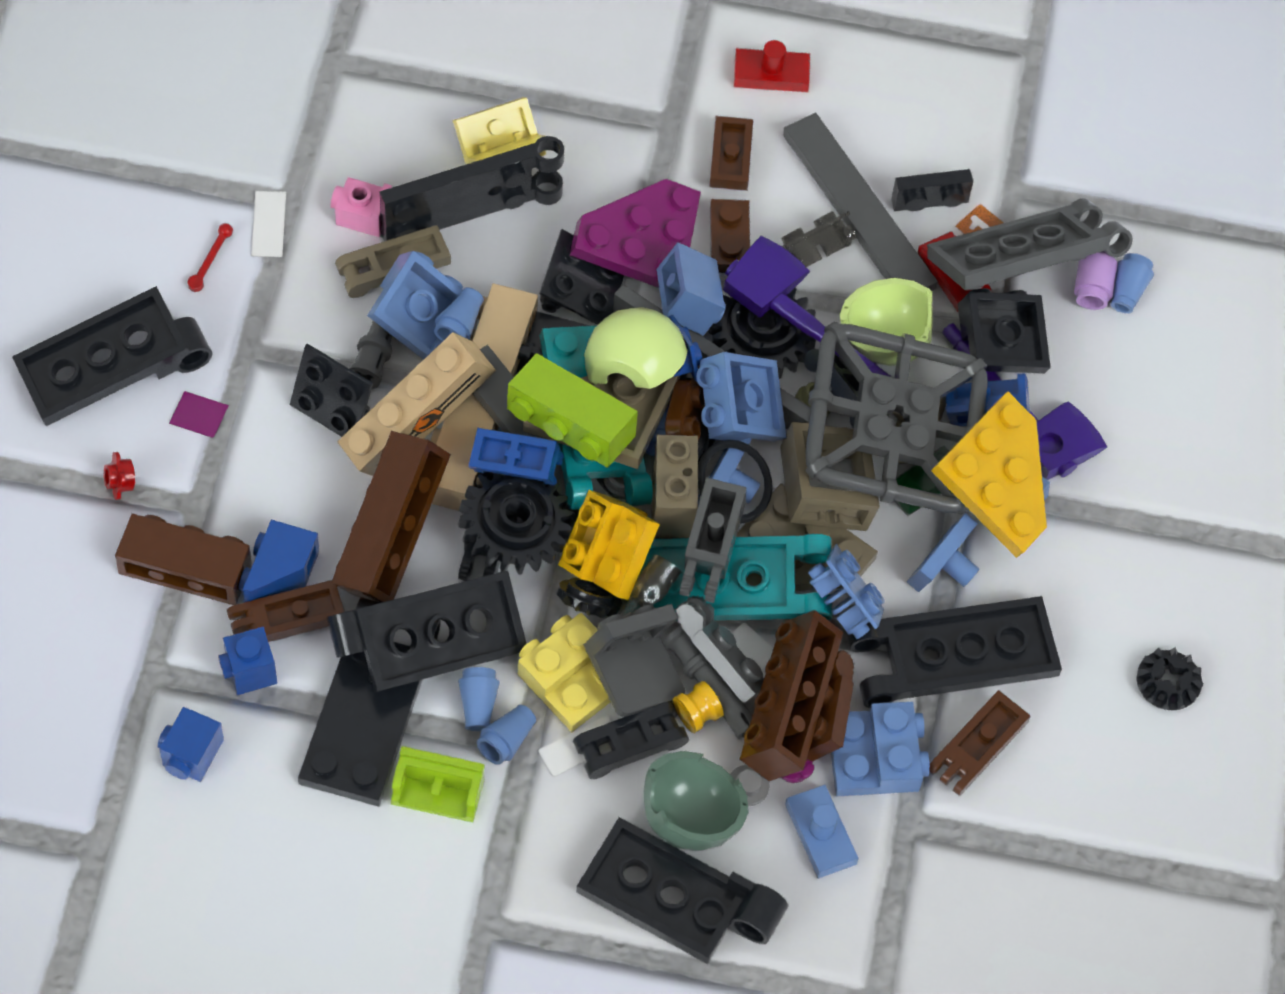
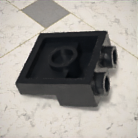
M980 288L969 291L958 303L961 339L968 340L970 355L984 360L987 364L986 371L1045 374L1051 368L1042 295H1029L1023 290L991 293L989 289Z

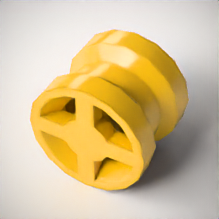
M705 681L695 684L692 692L688 694L680 693L673 698V705L678 717L691 733L700 731L708 720L717 721L724 715L717 695Z

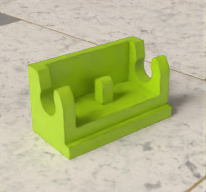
M402 746L392 783L391 805L474 823L485 781V764Z

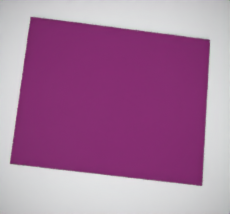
M184 391L169 424L214 438L229 405Z

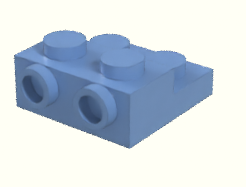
M410 251L399 255L380 285L383 291L367 316L424 360L442 343L434 333V328L436 327L435 319L460 295L463 286L455 278L443 275L433 267L434 263L428 256L420 252Z
M727 352L700 360V368L697 371L696 378L704 392L705 407L702 410L701 419L703 424L708 427L709 439L741 441L750 438L776 442L787 438L777 360Z
M913 702L875 703L871 705L870 711L849 712L843 747L831 752L836 796L919 792L923 777L929 776L930 764L928 752L919 750L918 738H924L925 732L924 717L922 713L914 712Z

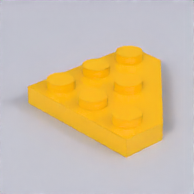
M1007 391L931 469V472L1017 558L1047 528L1037 422L1012 394Z

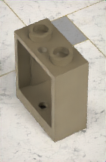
M792 422L786 433L787 438L783 439L780 446L790 523L867 531L880 507L879 498L856 491L810 486L809 475L805 471L807 469L805 450L809 423ZM825 426L821 456H827L852 440L853 429ZM857 451L846 458L851 460L853 474L875 479L872 454Z
M657 435L652 474L651 519L660 525L654 539L690 537L698 509V436Z

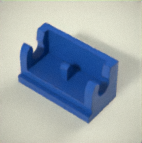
M1026 373L1017 374V379L988 381L985 413L1007 391L1030 413ZM965 383L946 395V413L950 424L967 426L972 383Z
M477 428L468 467L478 473L492 472L544 481L545 484L556 485L555 466H562L564 454L557 441Z

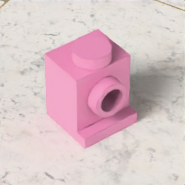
M348 177L344 187L338 185L335 187L331 198V208L335 209L336 225L380 237L379 192L392 188V185L384 183V186L381 187Z

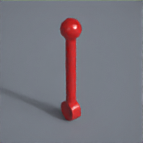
M223 223L219 226V235L196 275L188 278V287L191 291L199 292L203 289V278L225 239L233 234V228L229 223Z

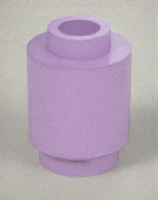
M1104 251L1088 255L1085 259L1079 260L1074 294L1077 297V303L1083 308L1090 310L1103 309L1113 297L1118 263L1115 258L1109 256Z

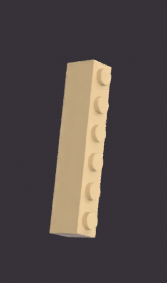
M492 283L488 297L483 296L484 301L476 318L479 319L477 329H473L470 340L479 349L488 344L513 377H515L520 362L518 356L521 345H526L538 311V295ZM473 394L444 420L441 429L437 427L434 429L431 437V442L451 454L432 504L459 511L461 501L466 499L467 487H476L477 476L479 474L483 475V473L475 472L468 467L477 428L494 431L499 429V426Z

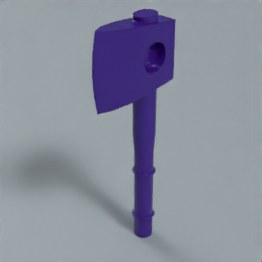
M761 235L740 261L734 260L727 268L725 275L728 277L725 280L723 291L759 318L772 309L799 330L821 342L825 326L812 314L786 296L810 271L788 250ZM856 350L872 373L892 377L877 366L876 362L873 363Z
M954 323L946 326L942 334L951 343L953 349L970 354L968 340L961 339V331ZM986 371L988 381L1002 380L996 372ZM1069 401L1063 403L1040 420L1030 411V414L1037 422L1042 477L1047 480L1057 475H1060L1062 478L1066 477L1078 465L1107 448L1105 441L1094 425Z

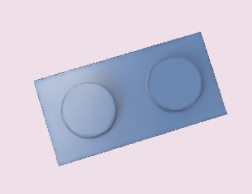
M677 242L656 269L663 315L669 319V316L673 315L680 326L687 327L689 330L704 336L713 323L716 324L721 320L725 312L717 260Z

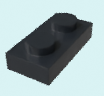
M971 169L896 177L891 197L894 211L908 210L915 212L928 207H955L962 203H968L974 182Z

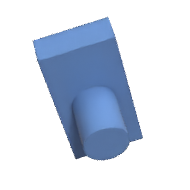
M747 438L741 440V442L750 444L752 439ZM726 448L719 457L709 478L747 487L746 503L749 504L761 483L736 469L745 452L735 448ZM700 494L698 496V505L701 498Z
M966 513L959 518L907 580V583L917 592H920L943 569L965 587L979 571V568L957 549L978 523Z
M826 785L786 798L785 806L817 878L857 865L859 858Z

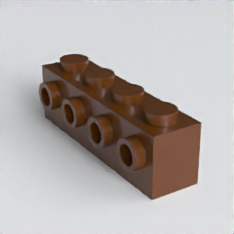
M391 431L387 443L382 450L381 458L372 481L367 488L366 496L356 521L352 526L341 559L336 566V571L331 581L332 584L360 598L380 603L394 600L451 456L450 453L430 440Z
M816 610L788 619L778 627L771 658L765 667L766 674L760 693L755 699V710L752 720L744 735L745 743L739 760L768 781L804 770L844 633Z

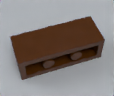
M133 513L130 516L115 554L120 575L231 605H237L241 594L239 583L242 573L246 567L251 568L252 565L250 545L245 544L236 537H218L207 534L196 526L185 525L181 527L167 523L164 519L155 515L140 516Z

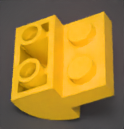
M588 490L558 565L582 580L595 583L618 598L629 600L660 524L647 517L648 514L634 506L610 496Z

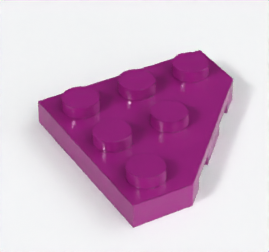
M664 179L586 213L576 223L570 255L659 288L656 270L677 242L687 247L691 246L701 192L672 180Z

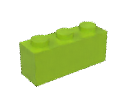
M537 353L508 383L507 410L511 411L515 417L522 421L530 422L545 431L552 439L566 443L578 450L586 459L595 460L607 468L636 436L637 410Z

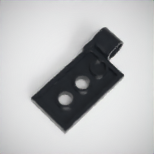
M620 817L576 888V892L706 964L711 960L728 929L754 943L767 944L789 907L785 898L775 890L762 884H755L733 871L728 876ZM630 866H639L645 870L647 878L641 883L634 884L624 878L623 872ZM668 886H675L683 891L685 898L680 903L669 904L662 899L660 893Z

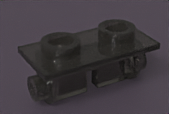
M834 211L813 221L816 228L805 234L802 228L794 230L781 238L784 244L782 247L808 267L823 259L816 247L819 244L826 257L845 247L851 246L852 240L856 239L855 231L850 225L845 227L842 221L850 215V212L848 211L836 217Z

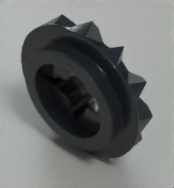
M578 577L562 580L556 593L565 605L573 607L575 611L584 612L588 616L591 614L600 618L610 617L617 614L622 606L620 598L612 595L595 583Z
M1176 647L1171 650L1157 648L1152 654L1143 658L1137 670V685L1143 697L1152 705L1165 710H1180L1190 706L1198 698L1203 686L1201 667H1197L1192 661L1191 654L1185 656L1179 653ZM1165 667L1173 675H1182L1178 678L1176 687L1172 685L1170 680L1163 681L1161 679L1165 673Z

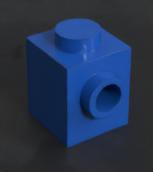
M264 627L223 638L225 653L218 655L224 679L232 678L237 695L278 684L275 661Z
M183 706L172 726L167 725L158 740L157 747L160 750L162 764L166 771L182 780H187L190 777L201 782L224 741L222 724Z

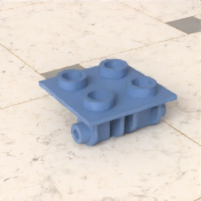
M835 544L826 561L828 567L825 568L822 563H819L810 569L808 574L812 579L809 582L821 598L842 585L841 588L828 596L824 602L828 605L846 592L848 593L849 597L833 608L831 612L835 615L852 603H855L838 615L837 619L848 635L853 633L855 638L858 639L870 630L867 626L868 622L875 629L879 627L884 612L882 604L885 603V600L873 583L870 582L866 585L857 573L861 568L851 552L847 549L842 552L838 545Z

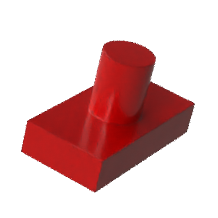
M778 40L768 41L764 45V50L736 48L734 88L808 93L810 53L786 52V46Z

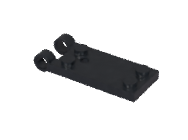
M544 136L533 144L380 191L381 235L383 240L388 241L438 225L439 230L503 209H515L532 200H536L543 205L555 204L561 199L563 191V179L557 172L564 163L563 143L556 137ZM551 150L556 152L558 156L547 159L539 154L543 151ZM536 167L540 170L532 176V168ZM542 183H552L557 188L552 191H543L538 186Z
M1042 596L883 618L876 629L868 622L867 626L870 630L858 639L855 638L853 633L847 634L849 646L853 652H868L882 644H886L893 675L871 676L859 684L863 704L868 708H871V705L875 703H892L900 699L1058 677L1062 671ZM932 649L937 652L938 659L928 660L924 657L923 652Z
M361 597L357 603L356 609L378 604L380 602H376ZM437 619L432 626V634L436 640L438 639L441 626L440 619ZM394 642L395 647L403 653H406L411 645L408 646ZM362 651L340 657L298 776V784L380 807L423 679L374 692L373 684L369 680L371 676L365 652Z

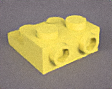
M582 612L573 619L569 615L561 617L552 626L550 631L552 635L542 643L538 639L527 643L520 651L519 657L521 659L518 660V676L571 732L575 731L611 702L583 646L598 629Z

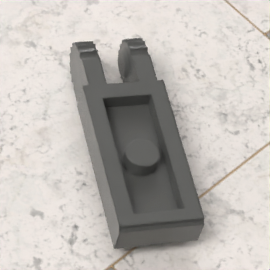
M693 595L687 601L678 605V608H676V614L679 618L677 623H681L682 629L691 638L692 643L742 702H747L761 690L763 684V672L759 665L751 658H746L736 646V639L733 634L714 620V608L710 603H706L703 596L699 597L697 595L695 597Z

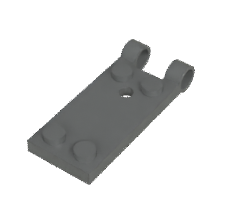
M1081 198L1068 206L927 244V256L931 262L964 290H977L989 283L1070 260H1083L1088 255L1102 251L1111 257H1121L1131 248L1133 237L1129 230L1116 221L1107 222L1101 228H1098L1103 218L1101 209L1088 199ZM1089 210L1087 218L1084 221H1080L1083 213ZM1119 233L1116 242L1109 246L1111 239Z

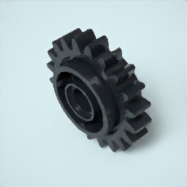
M796 287L786 295L815 317L816 311L807 309V297L795 300ZM723 295L725 312L721 320L716 324L713 323L709 328V334L713 335L712 343L727 353L777 360L779 379L782 378L784 367H787L793 373L797 372L798 361L804 363L806 353L811 349H815L816 339L799 330L774 310L770 309L759 318L733 297ZM758 327H766L770 330L763 331L758 329Z
M492 472L488 479L484 475L479 474L475 483L476 487H467L466 499L461 501L459 512L463 515L460 516L458 527L467 529L464 532L462 541L463 543L476 542L471 555L474 557L485 552L487 554L485 566L488 567L495 560L500 561L501 572L506 571L509 564H514L518 575H522L526 563L535 572L539 571L542 559L552 564L556 556L555 551L563 552L566 544L564 539L569 538L572 527L567 524L571 520L572 511L563 509L566 506L568 497L565 495L555 497L559 484L545 486L543 484L544 481ZM507 516H519L524 522L514 523Z

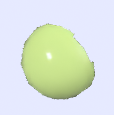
M899 278L875 280L857 288L845 300L840 312V321L842 324H853L901 337L904 333L914 335L915 340L931 344L933 327L932 291L912 280ZM848 340L853 348L873 363L876 362L886 366L896 365L897 352ZM911 355V361L918 358L916 356Z
M644 307L623 309L607 316L594 328L584 354L585 369L589 381L595 385L598 383L607 384L608 375L619 373L631 379L635 387L654 388L677 373L685 363L688 350L679 328L667 316L656 310Z

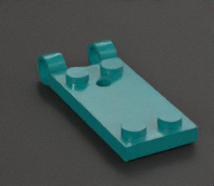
M596 326L542 328L539 336L543 357L579 378L587 376L584 354L588 340ZM558 443L564 454L562 472L569 510H580L588 490L593 491L591 479L623 477L627 504L631 506L651 504L653 496L652 481L649 473H646L644 457L638 469L614 461L607 468L595 460L586 459L578 450Z
M824 534L736 537L725 579L720 581L714 603L706 601V603H710L714 608V620L792 619L816 610L827 620H831L833 618V613L831 612L833 602L828 605L824 602L830 594L821 598L818 592L795 594V561L800 560L807 564L826 563L832 549L831 537ZM689 538L653 540L630 595V616L637 609L653 604L655 609L672 604L676 612L678 605L687 601L693 595L695 597L697 595L699 597L703 596L705 600L704 591L710 576L698 572L695 574L694 587L689 597L679 594L685 572V554ZM757 573L762 577V581L756 586H751L746 582L747 576Z

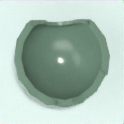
M679 751L664 754L650 764L644 784V807L651 829L671 846L691 851H702L722 846L739 832L749 813L747 794L739 778L735 780L722 766L703 758L704 754Z

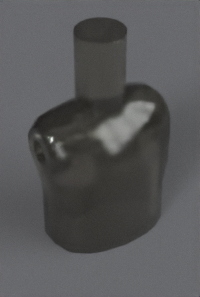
M654 554L640 572L630 599L619 613L621 617H629L637 609L650 604L654 605L664 599L682 571L665 558Z

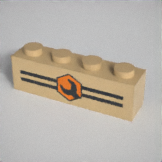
M452 332L337 442L360 472L374 476L382 450L387 443L391 431L424 439L496 370L473 341Z

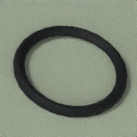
M739 440L719 441L710 446L699 461L698 490L700 496L705 484L706 466L716 452L726 448H735L746 452L756 461L764 479V493L760 504L752 512L742 515L740 524L751 522L766 510L771 500L772 477L769 467L759 452L749 444Z

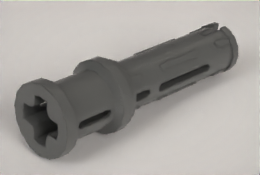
M372 321L368 334L360 338L357 344L359 352L355 363L350 364L348 367L372 382V389L379 387L381 384L382 375L380 373L384 362L388 361L393 353L390 344L392 335L374 321Z
M680 625L663 640L662 643L665 649L673 651L684 666L682 672L686 677L696 679L698 683L705 681L709 684L722 705L723 718L736 734L737 739H743L744 732L749 728L753 715L692 643L691 638Z

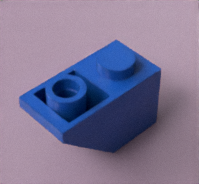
M271 519L266 533L260 532L255 541L253 555L256 558L252 568L246 567L240 579L239 591L243 592L244 602L306 587L319 554L318 533Z

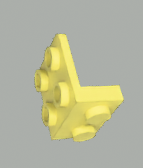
M526 97L452 120L465 164L533 144L539 138L544 137V135L537 133ZM546 151L541 152L539 155H546Z

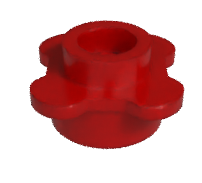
M113 452L111 463L104 466L103 477L106 488L113 489L114 499L120 500L121 492L134 490L135 470L131 459H121L119 452Z

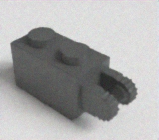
M706 477L687 544L685 572L680 587V595L689 597L694 587L695 574L698 572L710 576L704 595L705 601L714 603L720 581L725 579L745 508L747 487Z

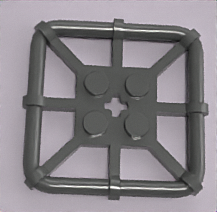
M833 322L826 326L819 347L814 390L809 392L808 398L811 413L805 450L806 473L811 479L816 478L818 481L831 486L880 497L881 502L891 504L893 501H898L944 513L964 514L969 509L931 472V469L938 463L934 457L935 439L937 437L958 442L984 415L988 386L987 372L985 370L987 364L982 358L977 359L962 351L917 341L914 335L906 333L901 337L853 324H839L838 322ZM848 340L897 352L894 378L872 373ZM835 351L859 382L857 401L833 396L830 392ZM911 355L964 369L935 388L908 381ZM972 379L967 427L938 421L940 399ZM827 411L855 417L852 440L827 456L821 457ZM898 412L903 416L905 422H902L900 427L894 426V420L889 418L887 413ZM857 451L884 457L882 481L831 469V467ZM898 461L921 466L942 495L897 485Z

